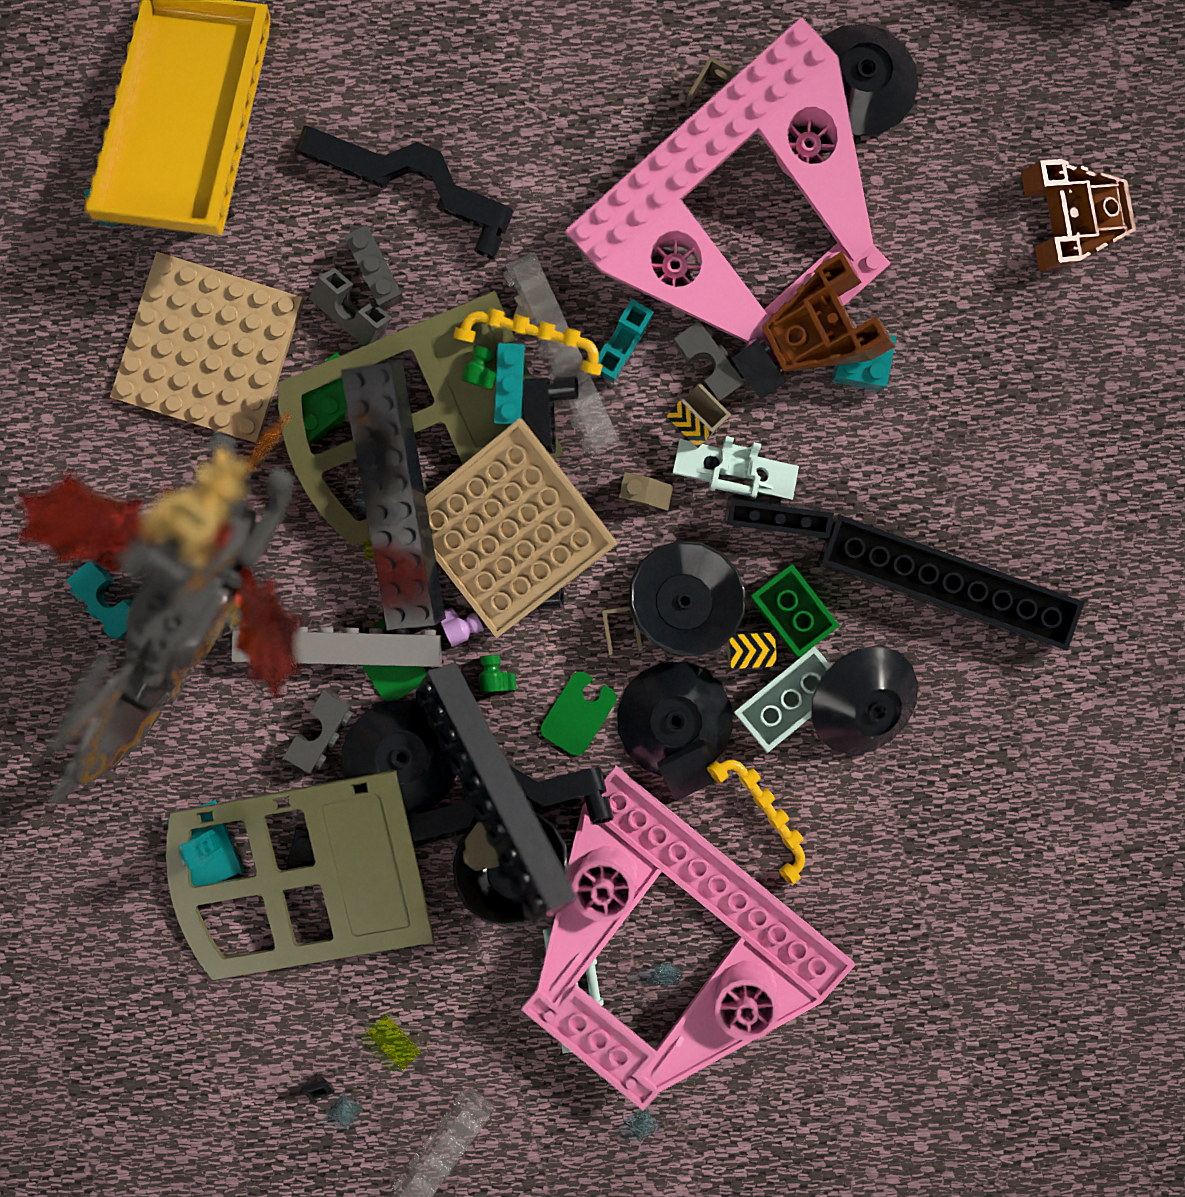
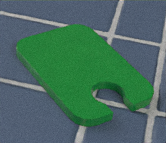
M385 619L373 625L377 629H385V634H395V629L387 630ZM361 665L381 697L387 702L397 701L419 687L427 674L423 666Z
M576 672L572 675L541 725V733L546 739L574 756L582 755L586 751L617 700L615 692L604 685L600 690V697L596 701H587L583 697V689L591 683L593 677L585 672Z

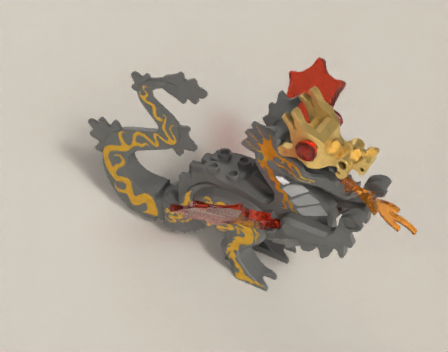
M288 411L272 430H267L252 456H248L246 461L236 459L239 453L232 448L237 442L220 431L217 432L211 441L209 458L214 463L211 466L205 462L200 466L196 473V478L200 480L197 486L188 491L176 492L172 486H167L157 496L154 507L147 511L144 516L138 512L144 506L141 497L120 500L93 491L81 482L72 471H66L57 484L45 491L21 493L18 495L19 503L25 510L26 522L17 534L21 542H37L47 545L54 552L60 563L76 559H91L101 563L111 572H116L124 564H127V568L122 573L128 576L132 575L128 579L131 582H136L149 574L128 611L126 619L128 635L125 646L127 657L121 668L123 670L119 674H113L108 685L95 696L80 714L82 708L102 684L101 678L110 667L108 663L112 655L107 652L102 655L97 664L89 669L85 681L78 685L72 703L61 727L57 731V736L48 747V750L51 752L57 749L61 751L67 743L75 739L89 725L73 761L64 770L66 775L54 788L56 792L49 800L50 804L55 805L58 801L60 803L63 802L68 793L73 794L80 784L95 781L126 758L142 742L162 714L160 712L164 706L175 701L180 696L184 684H186L189 669L197 666L205 658L218 636L231 632L239 623L235 649L243 652L248 657L251 683L265 682L269 689L270 698L280 699L283 682L290 675L300 673L301 667L295 645L297 632L303 617L287 612L276 596L274 580H264L263 584L258 586L252 570L247 568L254 566L260 560L272 541L279 524L283 523L286 515V506L294 499L291 496L294 487L289 485L294 478L279 468L273 470L267 484V495L271 498V501L257 525V511L243 503L251 491V483L243 478L264 458L262 455L282 435L283 432L280 430L292 417V414Z

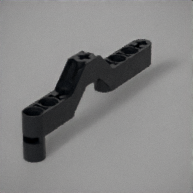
M303 126L294 151L300 156L327 167L332 165V169L350 176L354 174L356 175L355 178L383 189L387 188L389 181L408 173H413L433 181L440 196L436 208L442 213L467 223L472 221L474 222L473 225L482 228L474 251L482 256L484 254L488 255L487 258L489 259L496 258L503 240L496 233H506L514 210L500 202L455 185L441 151L415 142L382 156L310 126Z
M577 376L555 377L553 384H550L548 377L523 380L524 422L549 454H554L556 451L554 401L578 399L579 384ZM564 586L536 609L563 608Z
M510 766L526 799L533 804L535 813H545L586 802L592 825L603 824L614 818L609 798L602 797V794L607 789L600 767L588 768L538 782ZM465 798L461 803L406 817L413 848L470 833L478 822L474 816V808L470 800Z

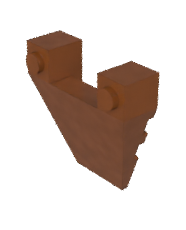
M1062 159L1040 160L1021 171L1025 197L1046 195L1054 238L1035 246L1039 272L1061 270L1136 231L1127 180L1103 172L1093 173L1088 171L1087 167H1075Z
M843 251L820 264L814 270L815 274L805 285L802 284L796 290L797 294L787 304L784 303L762 327L784 372L872 361L895 347L885 326L877 316L856 328L854 327L839 296L862 282L852 262Z

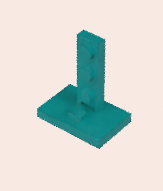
M213 800L201 806L217 804V802ZM213 812L199 814L202 822L214 820ZM225 823L192 829L191 840L180 845L181 860L185 865H188L191 871V882L195 886L216 883L244 871Z

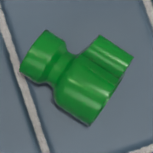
M475 345L472 352L473 360L466 363L461 380L482 388L492 389L497 373L489 369L488 363L492 361L495 352Z
M500 655L480 656V665L483 667V671L478 676L479 692L517 690L516 674L502 672L498 669V666L501 664Z

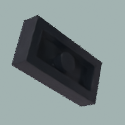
M298 827L295 829L286 870L315 864L308 830Z

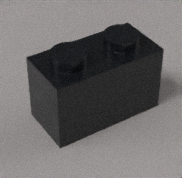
M755 336L730 355L761 400L786 383L783 375L787 372L783 371L778 360L774 363L769 356L772 350L764 339L759 341Z

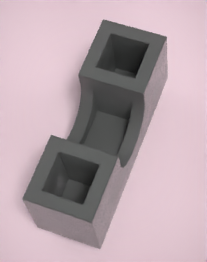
M365 225L345 235L344 238L379 307L385 311L405 301L368 226Z
M332 268L318 277L309 299L361 345L366 346L380 340L392 317L373 301L362 309L357 308L350 297L353 283L338 270Z
M697 321L675 337L673 345L687 364L697 357H705L712 362L714 372L704 380L703 386L720 403L743 386L744 381L742 379L744 376L736 365L733 367L727 359L729 355L722 345L717 346L712 339L714 334L708 325H702L700 321Z
M329 690L322 691L310 711V714L317 717L322 724L321 735L317 739H310L303 734L296 735L283 758L309 774L315 771V769L320 770L327 759L324 756L328 747L333 748L340 738L337 732L341 725L346 726L352 718L353 712L350 710L353 705Z

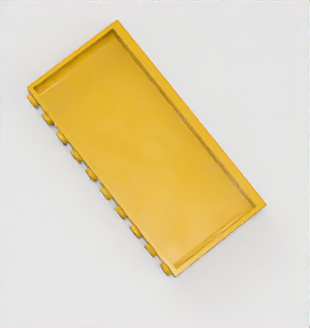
M140 0L138 4V18L133 23L132 41L127 45L126 63H123L121 67L120 85L116 86V100L114 107L110 108V123L108 129L104 131V145L102 151L98 153V168L96 174H93L91 179L92 190L90 197L86 198L85 210L92 220L221 236L227 219L268 42L271 22L268 6L266 4L234 0Z

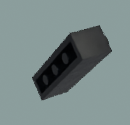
M728 495L724 521L727 525L830 539L834 513L826 508L759 499L751 500L749 498Z

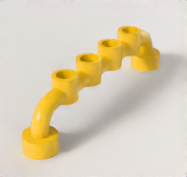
M489 308L488 313L477 311L470 313L464 318L461 327H455L453 337L468 342H474L476 334L475 331L471 330L472 325L476 322H482L582 348L587 351L588 360H582L580 370L595 375L601 374L603 365L598 363L599 353L592 341L580 337L581 331L566 328L565 333L555 331L556 325L540 321L539 326L529 324L530 318L515 315L514 320L505 318L504 311Z
M726 760L722 763L714 761L707 767L712 778L721 784L729 777L727 771H735L739 776L740 782L752 794L754 802L767 815L769 823L779 832L783 843L793 852L795 856L793 865L786 863L779 869L782 877L793 886L801 879L799 873L805 864V853L800 846V843L804 840L802 835L794 828L790 831L785 825L789 821L788 815L781 808L775 810L771 805L775 797L767 788L763 790L759 788L757 782L761 778L753 768L747 770L736 760Z

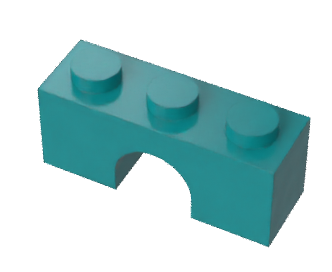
M633 299L630 300L618 321L613 335L599 353L598 363L603 365L599 376L613 384L616 382L653 319L654 311Z
M497 343L495 368L497 374L493 423L513 424L521 418L524 344Z
M89 560L66 580L71 586L69 590L77 599H82L88 606L86 607L87 612L93 618L99 619L104 625L103 630L110 638H115L116 640L125 639L128 635L126 619L132 601L122 600L114 607L109 606L105 601L104 593L106 588L114 582V579L98 561Z

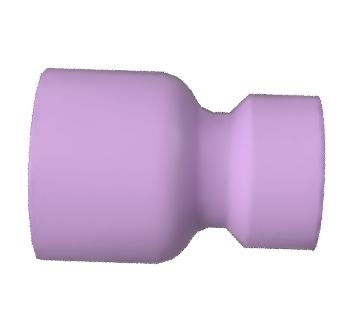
M452 607L445 610L446 619L441 621L452 647L467 641L471 633L477 634L484 631L476 612L467 615V618L462 620Z

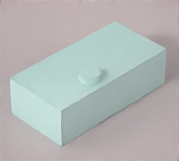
M815 646L734 712L766 753L811 718L812 697L821 677L831 667Z

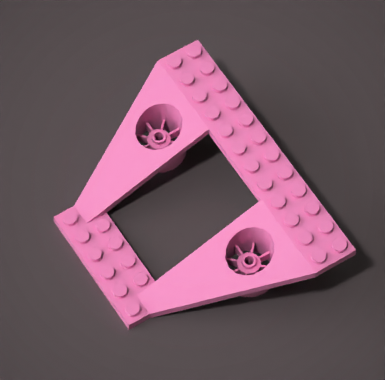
M802 17L565 231V234L601 273L746 343L755 336L759 341L764 339L772 350L769 356L774 363L778 359L762 327L784 303L787 304L797 294L796 290L802 284L805 285L815 274L814 270L820 264L842 251L852 262L862 283L839 296L844 306L891 264L873 244L838 56ZM807 126L806 132L802 134L796 130L797 127ZM811 127L816 128L821 132L818 135H816L815 133L811 132ZM757 131L776 156L777 163L782 171L792 178L837 241L836 245L765 309L762 308L681 201ZM789 132L797 139L796 143L788 142ZM825 135L830 144H821L820 138ZM820 151H831V155L827 160H824L818 153ZM813 158L818 162V164L809 163L813 160ZM674 246V253L666 255L662 248ZM677 246L683 247L689 252L682 256L677 253ZM656 252L664 259L662 264L651 263V259ZM693 254L698 262V266L688 265L686 259ZM670 266H672L673 268L677 266L678 269L674 270ZM653 269H662L663 275L658 278ZM687 271H699L698 276L693 282L685 276ZM666 279L668 282L672 283V286L667 285L662 281ZM681 279L687 284L686 286L675 287V283Z
M615 765L604 778L607 791L602 794V797L609 798L614 818L603 824L592 825L586 802L583 803L566 874L577 898L563 910L556 913L539 986L522 1005L521 1010L644 1111L661 1091L753 1040L763 1038L773 1029L821 1004L853 969L855 963ZM600 866L601 873L596 876L589 871L590 868ZM604 866L612 867L616 871L613 874L607 873ZM620 872L627 882L618 883L615 877ZM663 872L740 936L656 1050H654L579 988L576 983L660 873ZM582 874H585L592 880V885H582ZM629 888L628 893L624 897L616 893L617 889ZM584 891H592V899ZM612 897L616 900V902L608 904ZM744 985V990L738 993L733 990L734 987ZM747 985L758 988L753 992L752 990H747ZM762 991H765L771 1000H759V995ZM726 993L734 997V1002H722ZM759 1007H767L762 1013L758 1010ZM726 1009H735L736 1013L732 1016Z

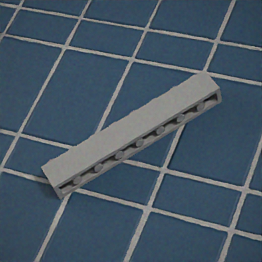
M241 625V630H233L232 662L442 666L443 635H436V630H420V635L410 634V629H395V634H385V629L369 628V633H359V628H343V633H333V627H318V632H308V627H292V632L282 631V626H267V631H257V626Z

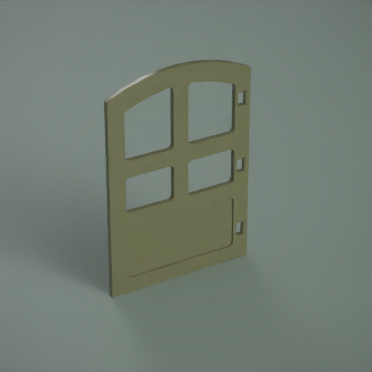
M495 291L392 335L388 334L381 337L378 341L278 382V409L281 430L295 473L319 513L352 546L371 538L367 518L361 521L357 520L334 495L323 479L322 474L331 468L356 458L354 441L352 439L317 455L312 454L304 425L302 395L342 378V369L374 365L403 351L412 350L434 398L432 406L411 414L414 432L443 422L464 465L512 425L493 423L496 377L492 389L482 388L461 380L466 363L473 360L472 352L475 345L495 352L492 361L488 363V367L496 373L497 343L517 344L512 330L476 322L471 328L472 331L476 332L474 342L453 337L455 327H461L464 318L470 313L476 311L488 313L489 308L503 311ZM525 361L523 380L532 378ZM522 390V410H521V418H522V420L524 421L523 390ZM557 437L556 451L554 454H550L553 459L564 455ZM422 477L423 486H424V491H425V496H426V495H427L428 493H430L432 490H430V489L427 488V486H426V484H425V481H424V479H423V477Z
M395 770L174 811L170 814L166 842V866L171 900L178 923L188 945L212 980L433 943L435 940ZM367 783L368 791L354 792L352 785ZM289 797L290 806L278 808L276 800ZM300 809L304 812L315 864L280 870L277 867L266 815ZM213 812L214 820L201 821L199 814ZM238 820L243 821L246 826L257 875L199 886L193 885L191 882V871L188 865L182 862L180 857V845L191 840L192 829ZM318 884L322 887L333 938L298 944L295 941L284 890ZM261 895L264 899L275 948L229 957L224 956L212 939L199 912L198 905Z

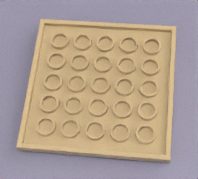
M156 251L110 397L258 444L304 298Z
M522 418L509 426L425 496L436 561L496 638L505 633L618 544Z

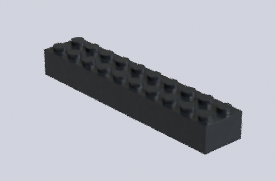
M386 362L342 369L343 385L387 630L436 625L446 619L403 362Z
M842 515L833 517L830 539L826 538L817 565L1060 651H1068L1085 603L1076 598Z
M456 662L428 671L415 692L416 701L421 708L423 707L427 715L429 727L437 734L439 747L443 753L447 754L450 760V768L453 774L458 776L462 784V792L470 800L474 808L476 820L482 823L486 831L487 842L490 846L494 847L498 855V863L501 869L506 871L510 879L512 891L519 896L523 904L522 910L524 915L534 925L563 910L577 896Z

